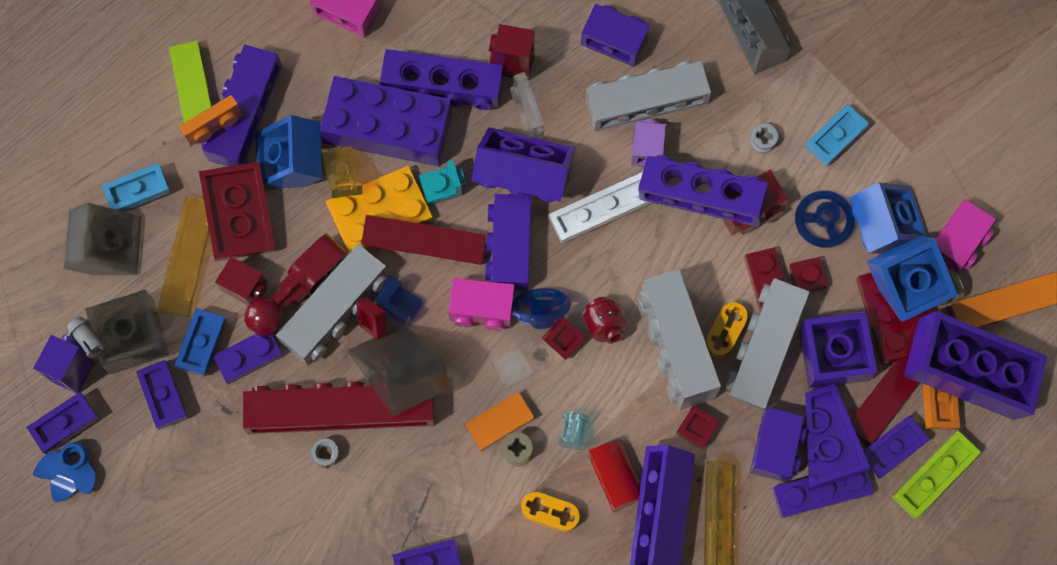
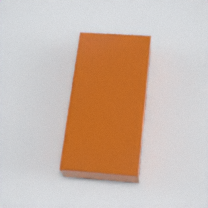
M517 392L466 422L465 426L482 452L510 433L532 422L535 418L520 393Z

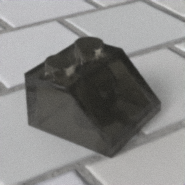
M89 202L69 210L64 269L90 275H136L142 216Z

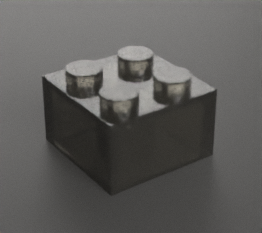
M146 289L85 308L92 330L105 344V349L101 350L98 357L101 367L110 375L170 355L154 299Z

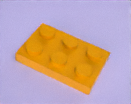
M405 166L326 200L329 211L349 253L357 244L361 245L366 215L427 224L433 221V217L409 166ZM361 245L365 250L372 248L369 246Z

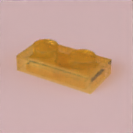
M352 147L322 149V160L332 198L362 195V183Z

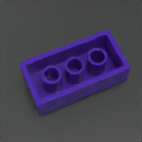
M334 76L319 131L324 144L439 167L452 116L451 99Z
M936 311L918 320L904 376L1016 420L1034 415L1048 356Z

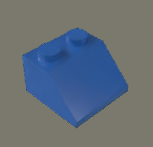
M290 115L255 133L256 162L260 164L264 190L305 187L322 179L320 122Z
M879 182L849 197L852 204V214L858 221L862 233L861 240L868 253L883 254L920 235L928 237L911 186Z
M920 235L867 261L878 290L902 322L958 295L934 238Z

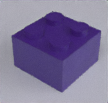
M866 312L804 319L799 327V335L808 388L824 387L834 383L835 385L866 382L870 381L877 374Z

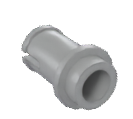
M77 317L68 324V335L77 340L88 358L97 356L101 353V350L105 349V344L92 330L90 320Z

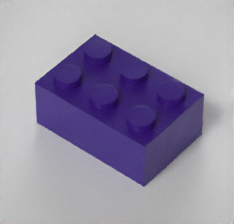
M488 127L477 147L471 181L478 182L479 185L485 188L499 187L508 189L510 193L515 195L530 194L538 196L542 201L561 202L569 182L576 147Z

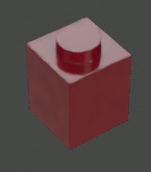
M230 257L215 281L222 292L246 305H249L250 302L257 298L263 297L267 290V281L261 272L233 257Z

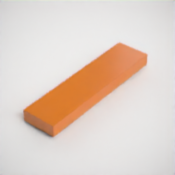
M1057 272L950 303L948 307L953 318L977 328L1057 305Z

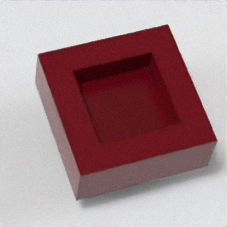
M820 257L789 265L794 286L809 292L827 288L828 283Z
M366 297L356 302L359 327L377 340L387 336V314L385 310Z
M561 315L541 339L562 358L567 360L586 337Z
M693 405L676 434L703 450L720 421Z

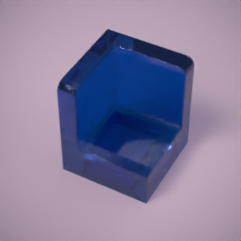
M390 276L374 301L376 305H380L389 317L406 327H409L423 305L422 299L403 289L401 281Z

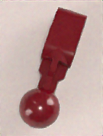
M328 233L322 235L290 266L287 272L288 276L280 282V289L271 298L260 297L249 303L244 313L245 325L249 331L261 337L275 334L283 324V311L292 302H300L307 294L312 295L345 259L349 252Z

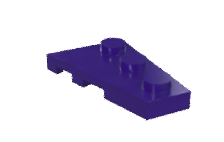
M835 383L806 392L805 410L809 491L869 472L870 465Z

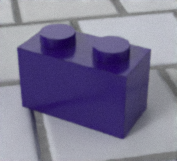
M595 3L581 32V45L634 67L648 38L650 25L646 24L639 17L623 15L612 6H601Z
M50 335L33 369L50 382L77 394L95 361L92 358H88L86 352L76 339L67 335H63L62 339Z
M766 407L762 413L750 469L751 474L787 482L792 474L797 475L801 457L796 456L798 444L803 445L807 426H802L804 416Z

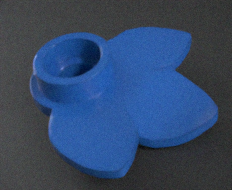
M80 442L68 443L60 452L47 453L37 463L33 472V476L37 478L51 480V495L56 503L69 499L75 494L77 489L84 494H90L96 483V472L90 465V450ZM79 453L80 460L73 464L71 462L72 455Z

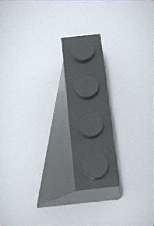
M717 0L754 75L786 62L791 49L790 40L785 33H781L778 27L777 15L772 8H768L765 0Z

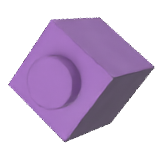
M651 119L635 122L631 166L644 167L647 156L656 157L663 155L666 124H659L658 121Z

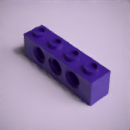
M385 49L380 85L451 99V106L465 104L473 105L479 110L498 109L503 82V65ZM411 74L420 76L416 81L406 80V77ZM440 78H445L449 81L445 85L435 84V81ZM469 82H474L478 85L475 89L471 90L464 88V85Z
M658 155L656 157L647 156L638 192L640 200L759 227L768 193V183L763 182L757 176H736L726 169L709 170L695 162L683 164L674 162L670 157ZM671 178H679L681 183L676 186H670L667 184V181ZM706 184L711 187V190L701 193L696 188ZM731 191H737L741 194V197L732 200L727 198L726 195Z

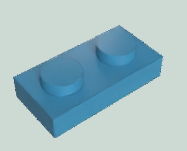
M846 104L806 142L805 148L827 167L868 127L869 123L850 105Z
M159 163L102 185L114 215L171 193Z

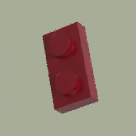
M775 247L745 254L744 256L759 311H761L763 303L758 300L764 284L771 285L774 278L785 282Z

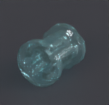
M563 412L562 419L564 420L562 436L558 438L557 444L569 449H585L583 438L585 427L589 423L590 417L575 412Z

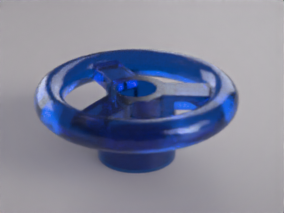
M821 190L808 194L800 201L795 212V224L799 234L805 241L816 247H836L844 243L854 230L855 218L852 214V206L843 196L832 191ZM821 199L831 200V202L821 203L815 213L805 212L807 207L814 201ZM839 206L843 209L846 216V224L840 234L835 228L840 218ZM827 214L831 220L826 221L821 215ZM805 223H817L819 227L825 229L830 239H821L814 236L808 231Z
M533 289L520 294L513 300L511 314L515 319L529 323L535 329H547L552 327L555 320L562 318L568 313L571 308V299L566 293L557 289ZM551 297V298H553V299H549V300L539 299V300H538V299H535V298ZM522 304L530 306L531 314L520 311V306ZM561 306L554 311L553 307Z

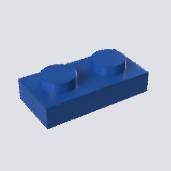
M196 308L174 366L178 369L206 377L227 319L224 316Z

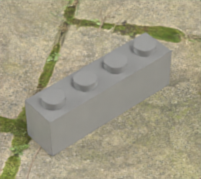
M683 61L677 64L676 67L669 69L659 67L650 70L644 75H625L615 82H596L590 88H586L585 100L595 132L706 105L709 103L711 91L702 61L694 63L692 61Z
M357 244L277 333L276 336L280 343L307 365L312 360L318 361L327 350L326 344L333 337L338 338L347 327L346 322L353 314L357 315L356 302L365 297L368 298L373 291L377 293L384 287L388 280L386 266L361 245Z
M775 278L771 285L764 284L758 300L763 303L759 314L753 313L747 328V330L752 331L748 343L742 342L736 359L741 360L737 372L731 370L725 388L730 389L728 397L761 410L766 408L809 291Z

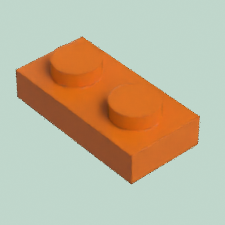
M230 95L180 125L179 128L192 147L196 143L202 144L206 142L219 129L234 125L238 118L242 116L237 102Z
M923 384L926 429H959L958 398Z

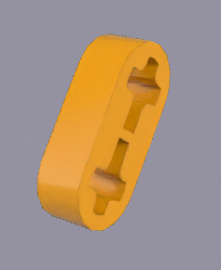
M729 302L719 312L705 341L711 357L717 359L726 357L738 339L748 317L745 307L740 303ZM738 312L737 318L741 321L735 320L731 328L725 326L729 318L725 313ZM722 332L727 334L724 340V345L727 348L721 347L719 350H716L714 348L715 343L711 339L717 340Z
M531 492L522 500V514L530 522L565 533L574 530L579 523V511L575 505L540 492ZM535 499H539L540 506L549 509V512L537 511L536 515H531L530 508L526 505L527 503H533ZM565 509H568L574 521H568L566 526L561 525L560 518L551 515L552 511L563 513Z

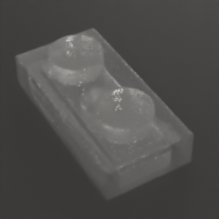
M523 72L514 75V87L510 88V92L515 105L520 103L523 113L520 114L523 128L525 131L530 130L534 138L544 136V122L526 74Z

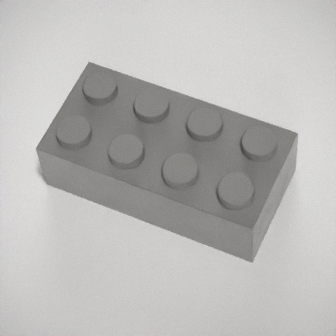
M680 270L643 280L642 289L639 291L640 299H637V305L641 316H647L649 328L646 329L651 345H657L659 356L656 357L661 374H667L670 385L666 386L671 403H677L680 411L693 405L696 406L714 400L721 385Z

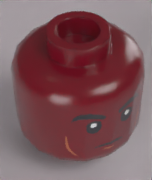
M604 296L592 300L586 306V311L583 315V321L595 341L601 343L608 342L613 344L621 340L629 323L617 300Z

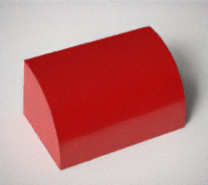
M622 440L611 441L588 451L589 460L612 512H617L638 503L641 482Z

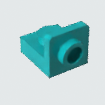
M453 160L447 161V167L419 175L428 206L463 196L461 186L466 185L461 167L455 168Z

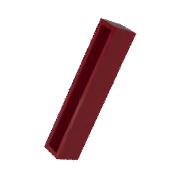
M425 379L408 380V384L395 385V381L382 380L376 382L375 386H364L363 382L345 383V387H333V384L318 383L314 385V388L302 389L301 385L290 384L284 385L283 390H271L269 386H254L252 391H243V429L247 434L435 426L434 389L432 383H426Z

